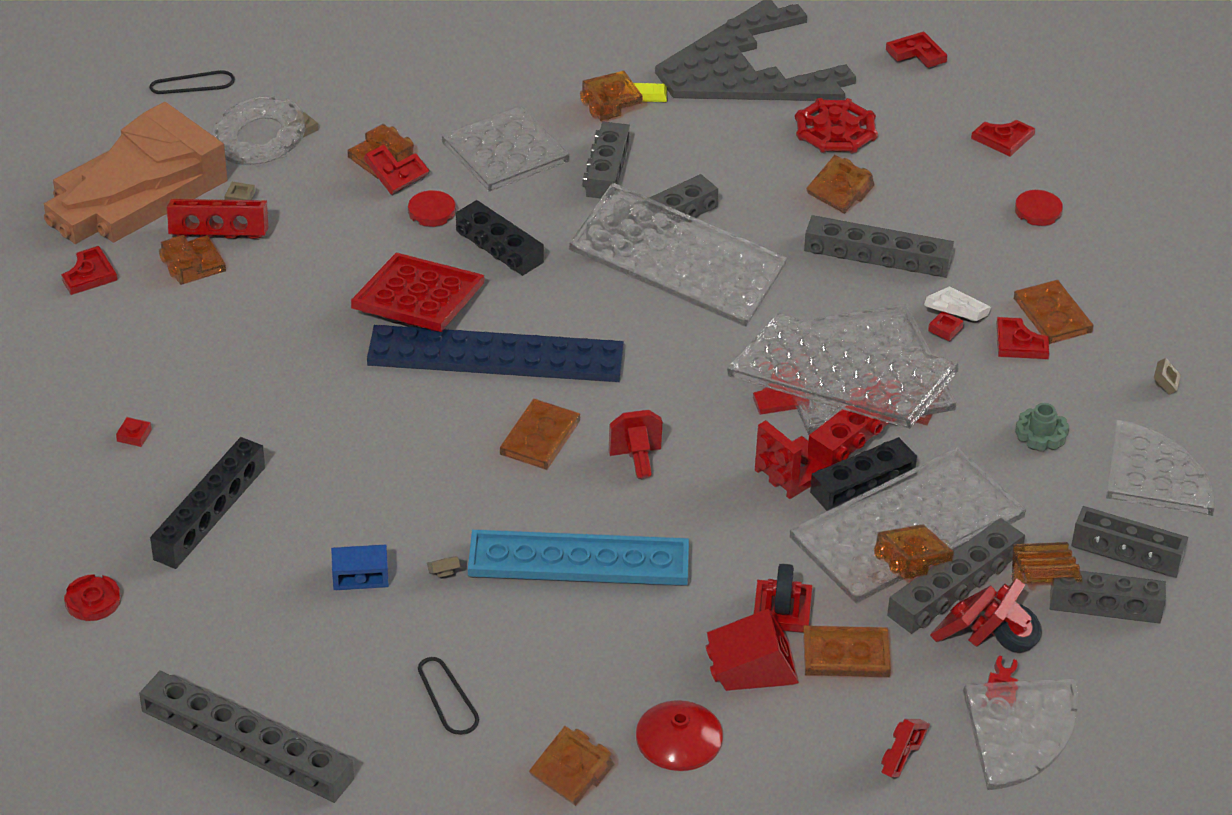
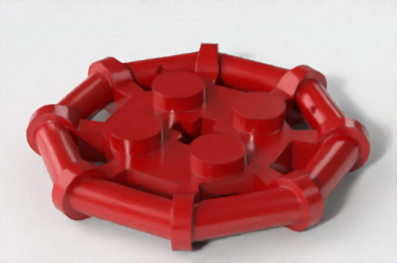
M817 98L813 104L796 112V136L799 140H805L817 147L822 153L827 151H849L851 154L856 153L860 147L869 141L876 140L878 136L875 128L876 115L872 110L867 111L853 103L850 98H846V100H823L822 98ZM849 111H851L852 113L858 115V117H856V116H854L853 114L849 113ZM815 112H819L816 116H812Z

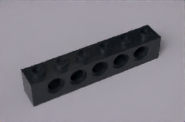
M240 437L152 534L150 541L154 561L174 569L179 567L265 469L263 445Z

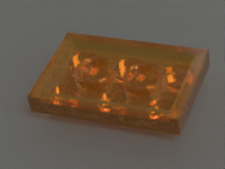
M1059 280L1014 291L1013 299L1040 334L1048 336L1049 344L1093 332V323Z
M533 398L500 446V455L548 470L580 422V413Z
M803 627L805 675L890 677L891 664L888 627Z

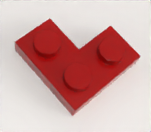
M924 31L886 42V51L897 62L917 56L927 68L947 62L948 55Z
M384 144L366 153L363 158L391 195L427 176L430 171L416 153L397 162Z
M904 719L903 722L898 723L893 733V738H895L894 744L891 749H887L882 758L881 764L884 767L881 773L891 778L900 777L910 751L919 750L930 723L921 719Z

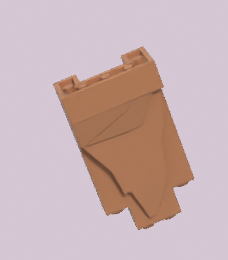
M163 102L145 111L122 128L121 136L109 151L53 179L54 198L44 203V219L50 227H54L64 238H68L74 244L97 232L114 243L166 215L167 205L171 199H195L228 181L224 143L170 104Z

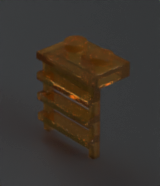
M1068 542L1013 544L1012 581L1017 578L1022 583L1032 584L1052 582L1053 578L1074 577L1076 582H1082V576L1080 574V566L1076 564V558L1072 557V550L1068 549Z

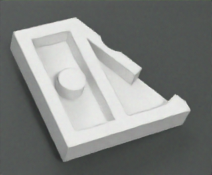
M950 286L927 296L924 303L926 307L961 316L971 321H978L988 316L991 309L990 306Z

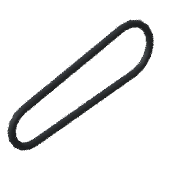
M217 70L158 79L153 81L149 88L156 94L224 89L234 83L235 77L229 71ZM213 74H227L231 77V81L222 86L162 91L153 89V86L160 82Z
M437 657L423 659L418 665V672L445 729L458 735L468 734L475 730L479 723L478 713L446 664ZM436 661L443 667L475 717V722L470 728L454 730L446 723L422 671L424 663Z

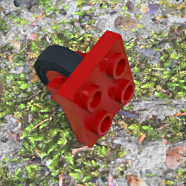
M779 564L777 580L757 579L754 614L769 608L783 631L808 633L812 585L801 584L802 582L797 581L793 582V565Z
M1016 578L1009 586L1004 584L998 590L995 596L996 599L993 598L983 609L984 615H979L970 628L974 631L968 641L977 647L991 633L1003 647L1017 653L1029 651L1039 642L1042 631L1037 616L1029 608L1016 602L1025 587L1024 583Z

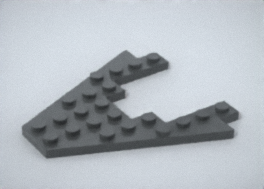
M762 0L655 66V74L667 86L670 95L673 98L815 101L817 98H822L823 100H845V92L841 87L856 84V76L847 64L785 79L776 66L755 71L742 54V52L757 49V41L753 35L807 23V14L799 4L778 8L772 0Z

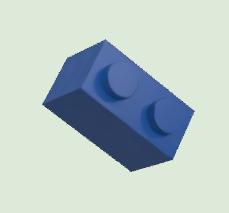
M386 544L331 548L333 590L389 587Z

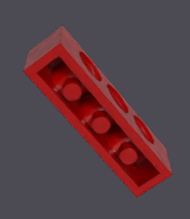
M171 199L167 205L168 234H176L177 237H188L191 234L200 235L203 238L213 237L214 235H224L225 238H235L238 235L260 238L262 235L265 236L269 228L267 200ZM189 216H196L199 219V223H193ZM213 216L221 217L224 223L215 222ZM237 216L245 217L248 223H240L237 220Z
M876 382L809 435L808 454L827 467L847 459L856 449H861L870 438L878 435L890 422L898 419L901 413V396Z

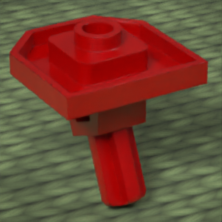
M650 410L622 413L609 424L608 451L610 456L629 454L630 457H633L636 477L638 479H646L652 475L648 454L649 451L661 449L662 418Z

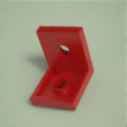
M766 420L758 424L755 471L757 473L765 472L769 476V483L775 488L779 485L787 491L786 497L789 499L810 488L812 473L827 466L808 454V440L800 436L791 441Z

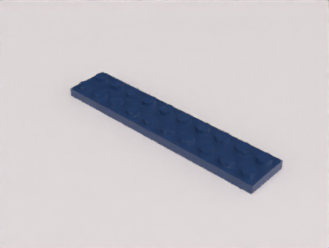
M374 325L367 355V366L620 382L624 341L443 329L442 332L419 327Z

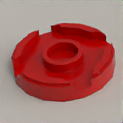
M1029 190L1021 193L1016 199L1015 213L1021 220L1023 217L1031 225H1051L1055 223L1056 219H1060L1062 215L1063 204L1060 198L1048 191Z
M428 190L414 195L408 203L410 219L419 221V224L422 226H441L446 224L448 219L451 218L452 220L455 216L456 204L454 199L442 191Z
M95 574L85 575L74 580L68 585L67 592L64 595L65 607L68 613L76 619L84 621H97L108 617L118 608L121 597L120 588L116 581L102 575V578L95 577Z

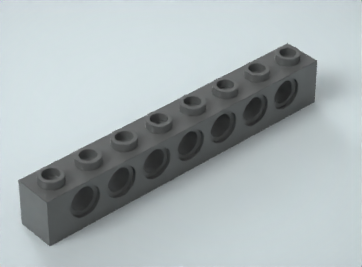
M160 670L139 692L142 712L333 803L338 800L354 780L353 760L349 759L346 755L338 754L325 748L319 742L310 741L295 731H289L280 727L269 719L265 720L246 708L233 705L222 697H216L204 691L199 686L188 684L175 675H169Z

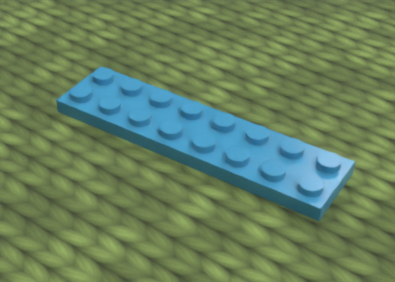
M472 529L468 577L688 585L689 538Z

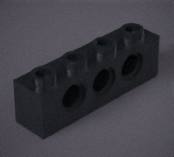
M475 200L456 212V231L460 235L475 243L476 246L481 247L523 276L544 263L543 243L480 201Z
M900 437L812 473L810 493L827 512L915 475L917 455Z

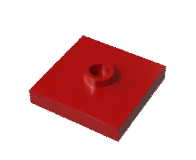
M990 585L957 603L943 621L932 631L930 636L935 642H939L968 627L996 596L997 592Z

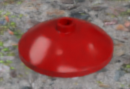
M674 700L657 704L642 715L636 728V742L644 757L653 764L668 770L688 771L700 768L712 761L722 746L723 731L717 717L707 708L690 701Z

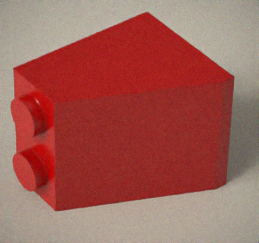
M769 608L707 632L709 644L706 645V651L710 660L713 661L710 671L715 682L720 681L726 691L786 686L799 683L789 640Z

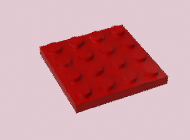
M396 252L351 299V308L360 310L363 313L379 315L386 319L405 322L409 325L428 328L431 331L442 332L482 287L484 275Z

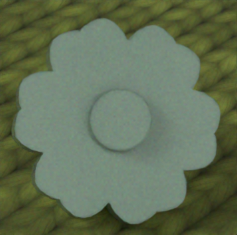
M1040 403L1034 409L1029 408L1025 412L1020 413L1015 433L1020 441H1027L1029 448H1036L1040 451L1045 450L1047 447L1057 449L1065 444L1069 424L1065 417L1057 415L1053 405Z

